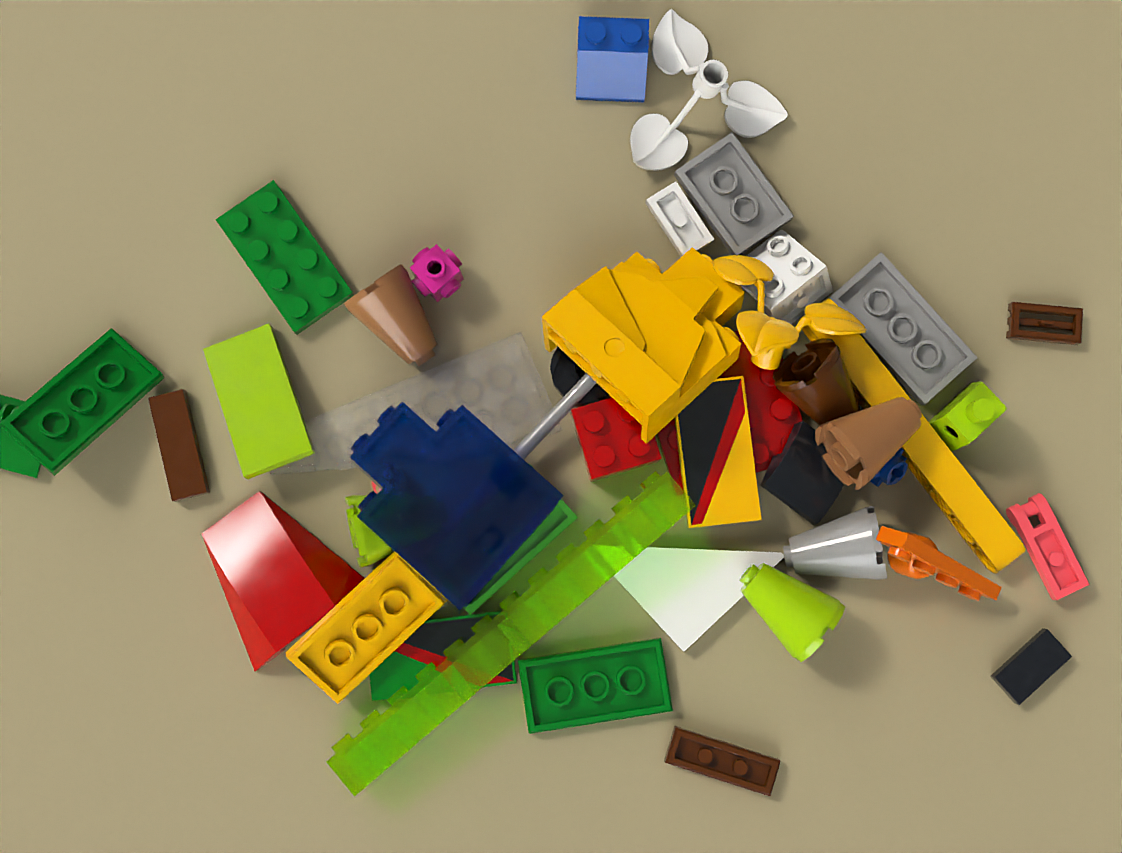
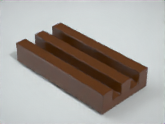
M1011 302L1008 304L1010 317L1007 318L1009 331L1006 333V339L1069 345L1081 343L1083 308ZM1020 312L1074 318L1072 323L1020 318L1019 315ZM1019 326L1073 331V335L1019 330Z

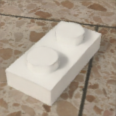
M676 181L646 199V205L680 257L692 247L699 252L713 243L714 238Z

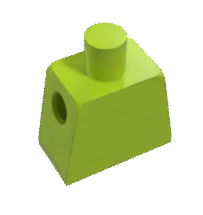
M972 382L937 413L929 423L953 452L974 441L1006 411L1007 407L983 382ZM946 426L951 427L957 433V435L953 436L947 430Z

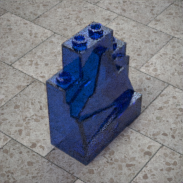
M402 401L396 408L392 405L388 407L378 418L377 423L380 425L370 436L364 433L351 447L353 454L350 456L352 463L382 489L378 494L374 491L370 492L358 506L361 512L357 515V518L425 580L429 587L461 614L553 512L564 495L465 406L461 405L456 411L451 408L446 411L436 423L439 429L435 431Z

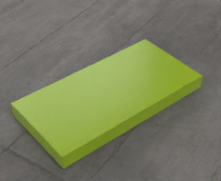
M270 323L203 349L243 477L248 480L315 454L274 329Z

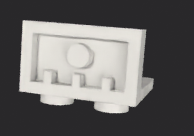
M784 230L776 232L747 255L762 261L773 271V279L764 282V310L769 317L792 324L805 314L804 311L807 305L819 303L833 292L827 266ZM754 284L741 285L758 301V290Z

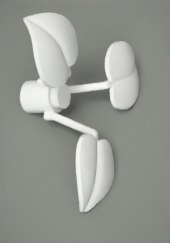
M670 9L661 19L655 30L651 46L652 57L658 68L666 74L674 75L681 70H684L686 75L696 74L692 83L695 93L672 124H670L666 117L660 114L644 115L635 123L630 135L633 162L640 168L652 171L664 170L677 164L687 151L688 139L676 128L700 97L711 99L720 92L722 103L728 105L724 113L726 124L734 133L747 138L757 137L766 133L784 121L788 113L770 92L754 82L737 81L729 88L728 83H725L728 78V71L725 65L717 60H708L704 63L709 52L708 43L704 35L694 25L685 21L674 10Z

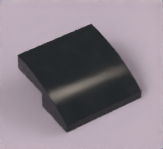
M801 421L794 424L782 453L772 457L760 486L815 525L825 516L845 484L834 475L822 456L827 453L824 443L817 446L815 440L816 430L806 422Z

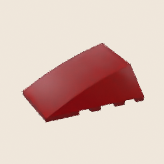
M262 491L257 492L201 533L255 672L286 650V646L311 629L365 579L364 576L356 572L346 561L332 552L322 541L308 532Z

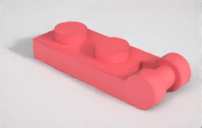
M1041 493L1029 497L1028 502L1021 506L1015 504L1006 509L1009 521L1016 528L1052 600H1059L1090 585L1049 503ZM1036 515L1041 524L1032 527L1028 518Z

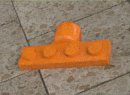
M881 526L876 540L890 547L887 552V559L891 568L896 573L914 579H922L929 575L933 576L935 573L937 574L936 581L955 589L959 586L958 593L976 601H979L981 596L997 600L1002 588L1001 586L938 551L936 544L930 538Z

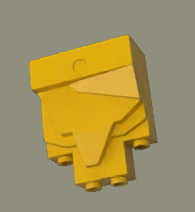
M693 247L663 274L659 266L652 259H645L641 254L635 252L625 262H620L613 269H608L607 266L603 267L570 291L542 316L545 349L551 353L558 346L642 425L641 439L646 444L738 359L741 343L735 332L728 327L722 326L741 310L745 292L740 284L729 282L719 276L713 268L714 261L706 254L701 255Z

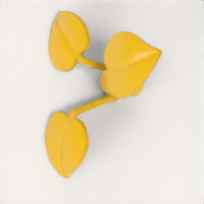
M728 255L713 260L714 270L723 279L740 285L754 284L757 287V311L740 312L737 315L736 325L743 342L752 354L751 361L760 368L768 370L777 369L780 365L784 349H790L792 344L797 342L799 332L806 325L811 324L816 331L831 335L861 334L867 331L865 326L853 314L829 303L807 305L804 311L807 316L802 317L795 327L784 320L769 317L764 314V282L773 279L774 274L770 267L758 259L743 255Z

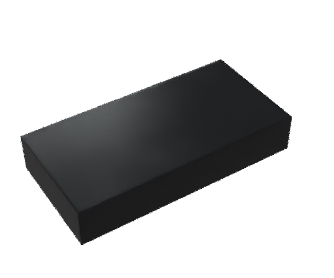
M1042 628L990 677L1015 704L1020 705L1072 656L1048 629Z

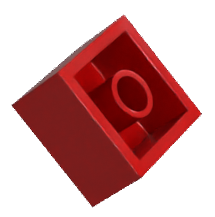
M612 397L571 409L570 415L590 482L653 464L662 459L655 436L646 444L641 439L642 425Z

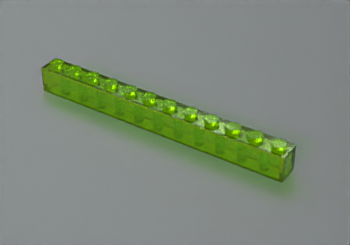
M657 471L653 472L639 484L644 491L633 500L629 495H626L611 508L615 515L604 524L601 519H598L583 532L587 537L583 543L576 548L571 542L555 556L559 561L556 566L549 572L543 566L527 580L531 585L528 590L522 595H519L515 590L499 604L503 609L501 613L494 619H491L487 614L471 628L475 635L464 643L459 638L443 652L447 659L436 667L431 662L415 676L419 683L408 691L405 686L401 687L387 699L391 706L385 712L380 714L376 709L359 723L363 730L358 735L352 738L348 733L331 747L335 754L326 762L354 797L696 506L667 471L661 476Z

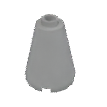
M874 506L865 507L790 537V545L783 546L787 568L794 567L795 574L877 580L887 579L886 566L883 562L882 543L876 540L879 527Z

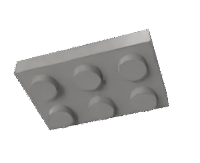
M733 132L684 164L674 173L678 182L731 255H742L794 217Z

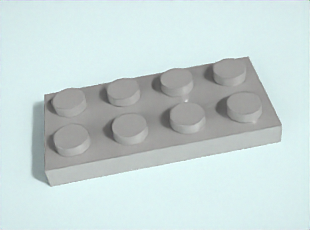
M882 252L829 297L839 307L853 314L867 329L866 333H861L860 335L886 368L921 406L931 400L978 358Z

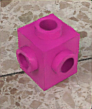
M437 244L431 249L426 247L412 260L414 264L410 267V270L415 277L412 280V284L424 297L430 294L439 302L443 297L448 298L460 288V282L464 280L459 269L462 263L449 248L443 252ZM440 264L441 271L438 274H431L430 272Z

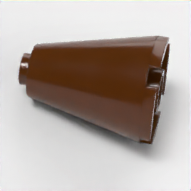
M822 338L805 344L808 349L800 355L793 351L780 362L779 367L773 373L776 388L819 426L860 411L841 351L832 339Z

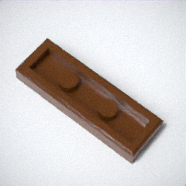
M180 389L149 397L148 400L171 500L177 502L210 493L187 391Z
M674 726L664 759L665 763L767 796H771L781 762L778 758L678 726Z

